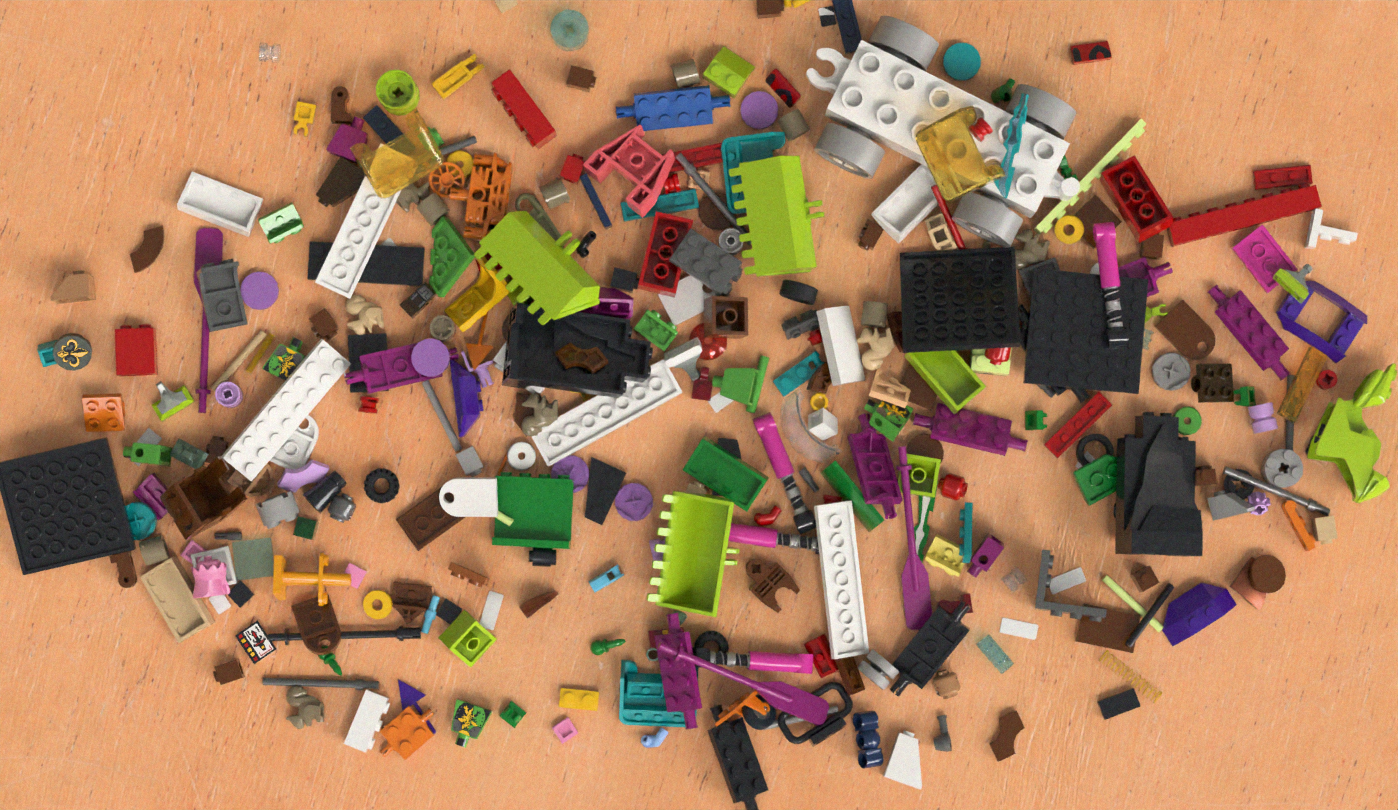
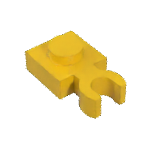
M297 101L293 119L298 122L294 127L295 135L298 134L299 129L303 128L305 130L304 137L308 136L309 129L307 124L313 125L316 105Z

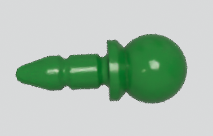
M606 639L602 641L595 640L592 642L590 650L594 655H602L604 652H609L610 648L621 646L626 641L625 639L611 641Z
M328 645L321 646L324 649L329 647ZM333 652L326 655H318L321 660H324L325 664L330 665L335 673L340 676L342 675L341 667L336 662V655Z

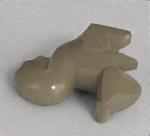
M414 168L411 169L396 201L406 212H409V205L412 202L418 206L420 204L419 199L423 201L429 196V182L419 188L413 185L417 179V172Z
M1030 229L1016 235L1015 239L1024 243L1023 250L1015 249L1016 270L1026 268L1027 264H1037L1045 261L1050 241L1047 240L1044 243H1040L1038 241L1039 234L1032 238L1033 232Z
M533 393L526 402L522 403V406L534 408V415L526 416L521 422L522 431L527 436H537L538 433L542 432V427L549 426L555 420H558V400H554L553 403H547L546 396H543L540 401L538 394Z
M292 686L287 691V702L293 707H298V714L288 716L286 719L291 721L297 729H302L305 724L307 727L311 726L312 719H316L317 722H324L323 702H320L314 696L307 695V691L301 686Z

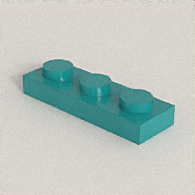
M965 502L964 508L960 509L959 521H963V527L959 528V538H962V544H959V556H962V563H970L972 556L973 503Z

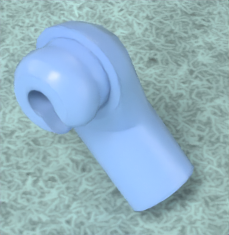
M661 727L656 735L642 736L641 743L646 748L659 747L669 732Z

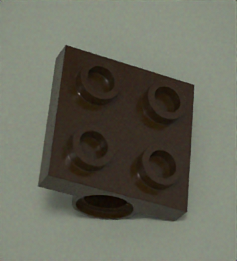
M1197 364V375L1193 376L1191 380V388L1194 392H1198V403L1234 402L1232 364Z

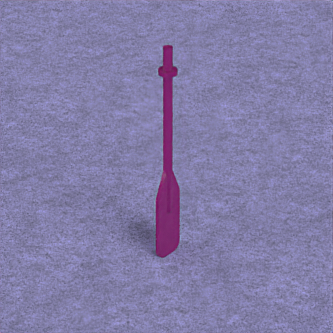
M201 228L196 233L194 284L201 301L202 297L196 272L204 264L214 263L216 266L222 262L223 233L216 228ZM204 306L202 313L199 389L195 390V394H199L198 413H206L207 395L211 394V390H207L209 329Z
M906 445L898 446L900 464L896 465V469L901 470L909 552L901 575L905 621L910 630H920L932 615L929 576L916 553L908 470L912 469V464L907 462Z
M660 642L658 645V649L674 655L673 659L679 661L680 658L755 689L776 709L815 725H821L826 721L829 704L825 699L782 681H754L687 653L681 645L677 648Z

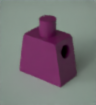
M354 117L351 126L341 124L326 149L327 152L362 165L368 141V134L361 131L365 121Z
M988 533L972 555L970 561L973 563L967 572L976 578L982 570L987 572L1004 549V543ZM982 555L987 556L985 561H981L979 558Z

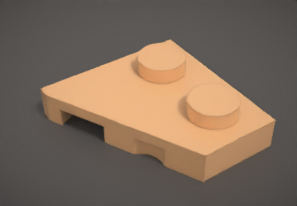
M878 368L875 372L869 396L906 408L911 390L900 384L894 377L889 379L882 373L883 369Z

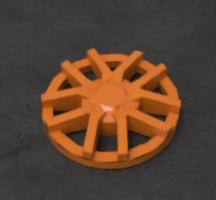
M442 162L431 170L429 184L433 192L438 196L450 198L448 190L449 188H454L452 186L454 183L460 186L459 189H463L465 176L458 165L452 162ZM446 165L447 172H443L441 166ZM449 165L455 167V169H453L451 172L449 170ZM437 168L439 169L440 174H434ZM458 170L460 174L454 177L453 173ZM432 177H439V181H432ZM462 177V183H459L456 179ZM433 184H440L438 191ZM442 186L446 188L445 194L440 193Z

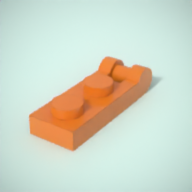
M1292 500L1283 502L1281 505L1282 511L1304 550L1310 551L1316 548L1314 545L1316 541L1310 532L1308 533L1304 527L1306 523L1301 515L1298 516L1295 511L1296 503Z

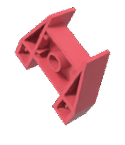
M638 125L596 150L583 166L586 173L599 184L613 170H616L636 186L625 199L628 207L643 218L656 204L664 182L675 161V156L671 149L662 156L642 140L645 136L641 125Z

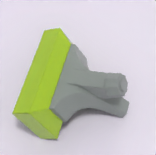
M1309 264L1304 265L1300 272L1279 269L1273 276V279L1301 304L1309 295L1305 277L1313 269Z
M160 381L156 386L161 399L152 404V407L163 422L195 401L185 385L172 392Z

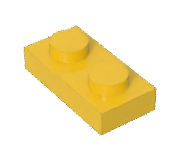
M561 688L559 707L597 711L599 692Z

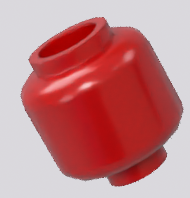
M1012 347L985 349V357L990 360L991 364L1001 365V362L1009 360Z
M948 473L944 478L941 477L938 484V489H941V495L955 501L961 497L964 498L968 488V483H966L964 477Z

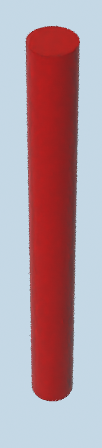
M938 184L931 186L958 249H967L955 222L952 220V215Z

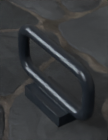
M828 682L810 694L820 697L829 690L835 689L845 702L844 709L826 719L823 724L815 726L801 736H794L785 723V719L791 714L784 711L779 714L778 726L789 742L802 744L809 740L814 747L846 727L847 724L843 718L851 712L853 702L851 697L848 696L846 689L840 683Z

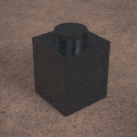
M615 267L610 288L633 293L634 289H638L640 278H637V273Z

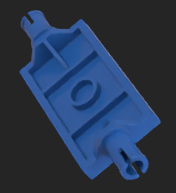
M709 85L633 93V105L616 106L617 119L625 117L636 118L637 126L641 125L643 131L713 124L712 110L714 108L731 107L730 96L712 97Z

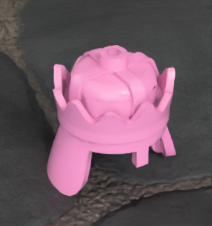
M212 556L204 557V561L197 563L196 568L191 567L195 579L193 599L230 593V588L226 581L227 564L225 562L223 563L218 559L212 560Z

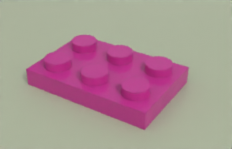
M1263 225L1231 248L1266 293H1269L1279 285L1273 279V276L1279 269H1288L1294 272L1298 270Z

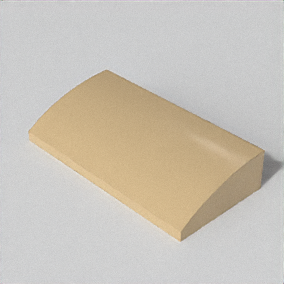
M177 556L171 557L140 577L178 643L215 623L202 599H193L194 585Z

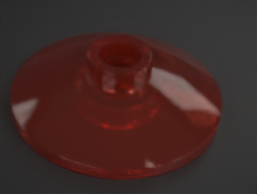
M704 323L697 325L690 334L689 341L698 337L701 342L702 352L698 358L702 360H714L720 357L726 349L727 338H711L712 342L710 344L705 343Z

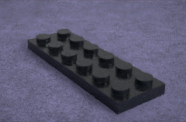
M310 241L308 280L317 279L333 245L332 242ZM375 245L358 283L421 286L423 284L425 248Z

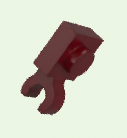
M702 367L700 380H694L691 399L711 400L713 385L712 382L707 381L709 368Z

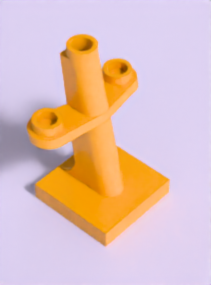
M320 553L319 572L287 571V561L282 555H274L273 594L278 600H286V586L314 585L318 586L319 606H324V604L328 603V593H324V586L351 585V573H325V566H329V555H325V553Z

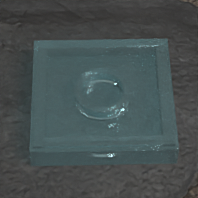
M271 538L232 542L237 581L273 576L274 557Z

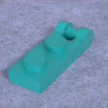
M817 351L773 381L783 397L809 380L814 371L825 363L818 357L819 353ZM811 361L816 366L813 370L808 365Z

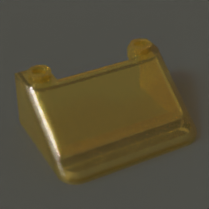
M973 105L960 108L921 129L916 134L918 147L942 197L946 201H954L1006 176L1003 168L998 164L986 167L968 129L977 119Z
M417 108L406 116V123L410 130L372 152L364 143H357L350 147L352 156L380 198L391 197L438 169L443 164V155Z

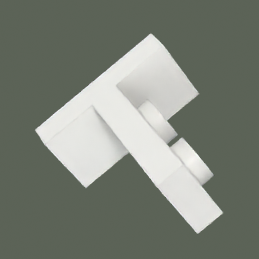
M1314 209L1312 211L1305 248L1314 249L1318 235L1322 240L1331 241V239L1339 240L1338 243L1350 245V242L1356 241L1358 233L1320 225L1323 210Z

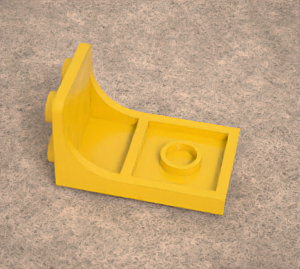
M484 256L481 259L475 257L481 270L477 282L444 310L462 332L470 328L479 318L484 316L493 306L510 293L505 287L507 282L504 279L499 281L495 277L498 271L495 268L488 270L485 267L488 260Z

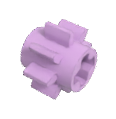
M1253 492L1250 496H1247L1248 501L1246 502L1255 508V511L1250 512L1251 514L1262 515L1268 511V506L1271 504L1269 498H1266L1265 493Z

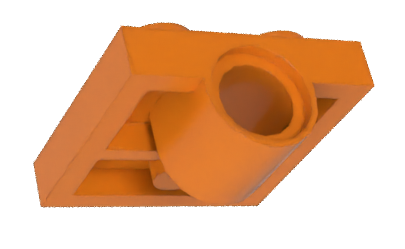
M121 393L82 395L86 432L125 431V403L122 401Z

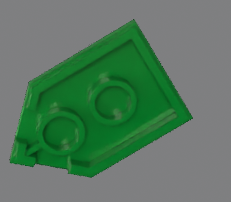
M1104 454L1073 472L1076 483L1088 506L1116 492L1117 457Z

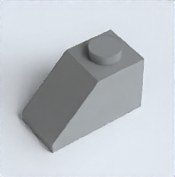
M1225 490L1213 493L1214 497L1207 498L1213 521L1255 511L1254 506L1233 492L1225 494Z

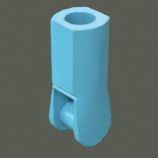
M619 565L588 581L594 592L601 590L624 576V573L621 574L618 568ZM612 572L615 578L609 580L606 574Z

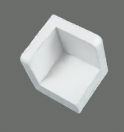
M821 408L808 415V430L824 441L838 434V419L826 409Z

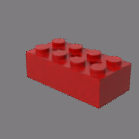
M510 69L491 82L493 87L491 89L492 94L498 102L502 100L504 103L503 109L509 117L514 116L515 125L520 132H526V139L532 147L536 146L539 150L557 136L553 126Z
M1135 155L1101 173V184L1138 243L1172 226V214Z
M656 211L638 289L675 298L682 269L669 262V259L689 230L692 229L693 220ZM668 233H672L673 238L671 240L667 239ZM664 251H667L670 257L664 258L662 254ZM660 269L664 270L663 273L666 275L658 276V273H656V271L659 272Z

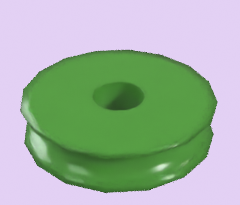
M1180 408L1173 416L1179 417L1178 433L1182 435H1192L1201 427V415L1195 408ZM1186 417L1190 419V424L1188 425L1184 423Z

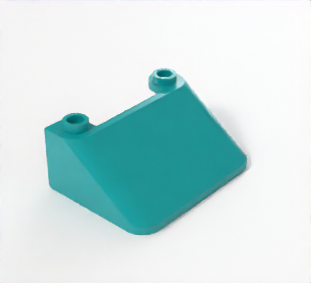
M767 132L729 137L722 142L721 150L727 206L732 213L740 214L747 212L746 208H734V202L745 199L743 192H732L731 186L742 184L741 175L731 177L729 169L739 167V163L773 157V150L780 149L785 144V132Z
M621 660L620 721L625 725L686 727L684 715L681 711L667 712L665 698H626L627 674L656 673H637L638 667L634 661ZM695 667V668H696V674H697V680H698V668H699V667Z

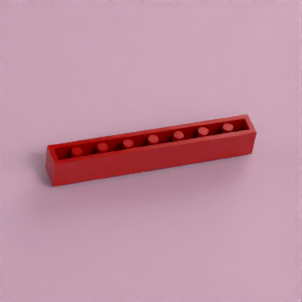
M1310 183L1298 186L1299 189L1292 191L1291 188L1281 190V194L1273 196V193L1264 194L1262 199L1255 200L1253 197L1243 200V204L1237 205L1236 202L1226 204L1224 209L1218 210V207L1207 209L1205 214L1200 215L1199 212L1188 214L1189 218L1181 219V216L1173 218L1172 226L1167 228L1171 247L1319 209L1322 205L1316 185L1310 186Z

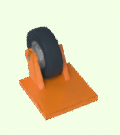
M756 690L751 694L747 691L739 698L740 701L736 699L729 705L728 710L725 709L718 715L720 719L714 725L717 727L737 713L743 716L752 728L763 730L774 723L776 710L761 695H756L758 693Z

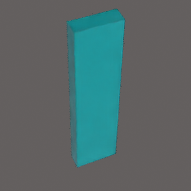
M696 189L659 195L656 204L643 218L629 208L627 202H621L624 222L654 217L656 211L670 214L697 209L699 204Z

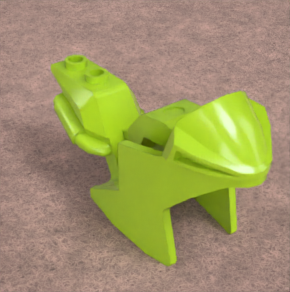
M1394 363L1389 365L1384 372L1376 369L1367 374L1354 392L1351 400L1344 401L1338 397L1336 404L1329 402L1308 449V459L1334 462L1337 465L1351 492L1352 501L1358 504L1382 495L1390 487L1388 479L1372 468L1379 459L1381 442L1374 431L1368 429L1364 423L1362 409L1379 406L1386 399H1389L1392 392L1390 384L1397 375V370H1395L1396 364ZM1321 424H1325L1323 433L1319 436V441L1314 443L1315 436L1318 437Z

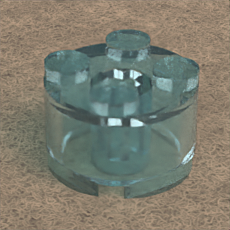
M566 9L558 13L552 20L551 36L555 45L561 50H579L587 43L589 26L586 18L581 13ZM572 27L574 33L569 32L567 34L566 29H570Z

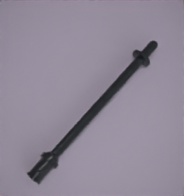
M399 626L396 630L341 631V639L397 638L399 641H404V639H421V627L403 628V626ZM285 628V633L267 635L268 641H285V645H289V641L303 640L300 633H289L288 628Z

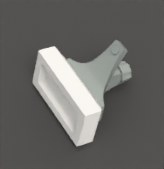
M696 337L664 353L665 363L668 368L684 369L692 381L700 377V373L696 369V361L702 352L699 338Z

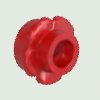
M820 330L809 333L810 337L807 340L810 341L812 346L823 342Z

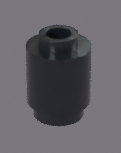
M533 547V551L529 550V562H532V566L551 567V565H556V550Z

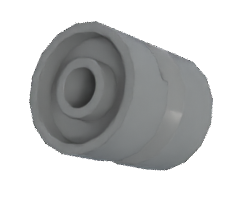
M733 228L724 230L719 236L718 246L732 256L737 255L743 247V242L739 240L741 233Z

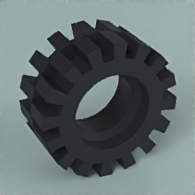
M378 468L366 476L364 491L372 501L388 503L399 492V480L390 470ZM380 478L386 479L389 483V489L385 493H378L374 488L375 482Z
M716 631L702 633L694 644V648H704V644L712 640L718 644V652L726 653L729 650L726 638Z

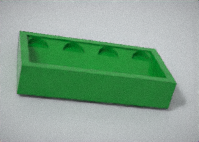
M706 436L702 438L683 468V471L718 494L732 499L735 505L746 512L769 479L768 476Z
M836 461L832 462L820 473L839 497H842L843 501H852L854 515L868 532L884 521V518L872 504H865L862 492Z

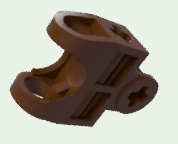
M752 559L747 563L746 573L756 582L750 591L762 603L777 613L782 610L776 604L777 601L775 599V593L779 588L791 589L796 594L800 591L792 577L777 562L771 568L759 559ZM752 564L760 565L759 573L751 572L753 569L751 567ZM779 571H781L772 581H770ZM768 583V585L758 594V592Z

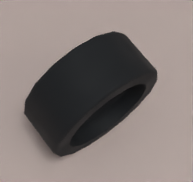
M783 280L779 294L784 298L799 303L814 305L818 290L800 282Z
M1095 433L1082 438L1076 448L1077 460L1082 466L1090 463L1083 453L1084 447L1090 441L1101 442L1105 446L1107 455L1113 456L1114 453L1110 440L1102 434Z

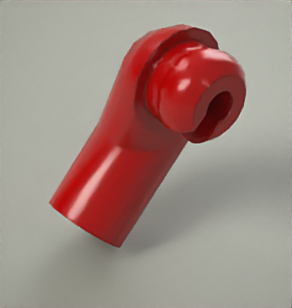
M774 505L767 514L756 513L754 521L760 526L771 525L782 510Z

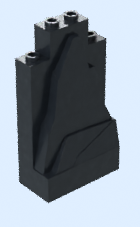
M517 303L510 310L502 386L525 389L527 386H537L619 398L626 392L627 382H624V380L643 383L650 377L651 366L648 365L649 359L652 358L653 348L650 347L651 342L628 338L632 334V326H630L629 319L576 312L556 320L551 318L545 325H541L538 319L545 312L542 307L534 314H531L527 310L530 306L529 304ZM570 342L580 349L598 347L607 358L608 364L593 374L588 369L580 366L565 369L556 358L555 352Z
M1142 412V416H1135V434H1124V438L1117 439L1115 554L1202 556L1203 530L1201 510H1198L1195 504L1196 441H1189V437H1178L1179 417H1172V413H1160V416H1154V412Z

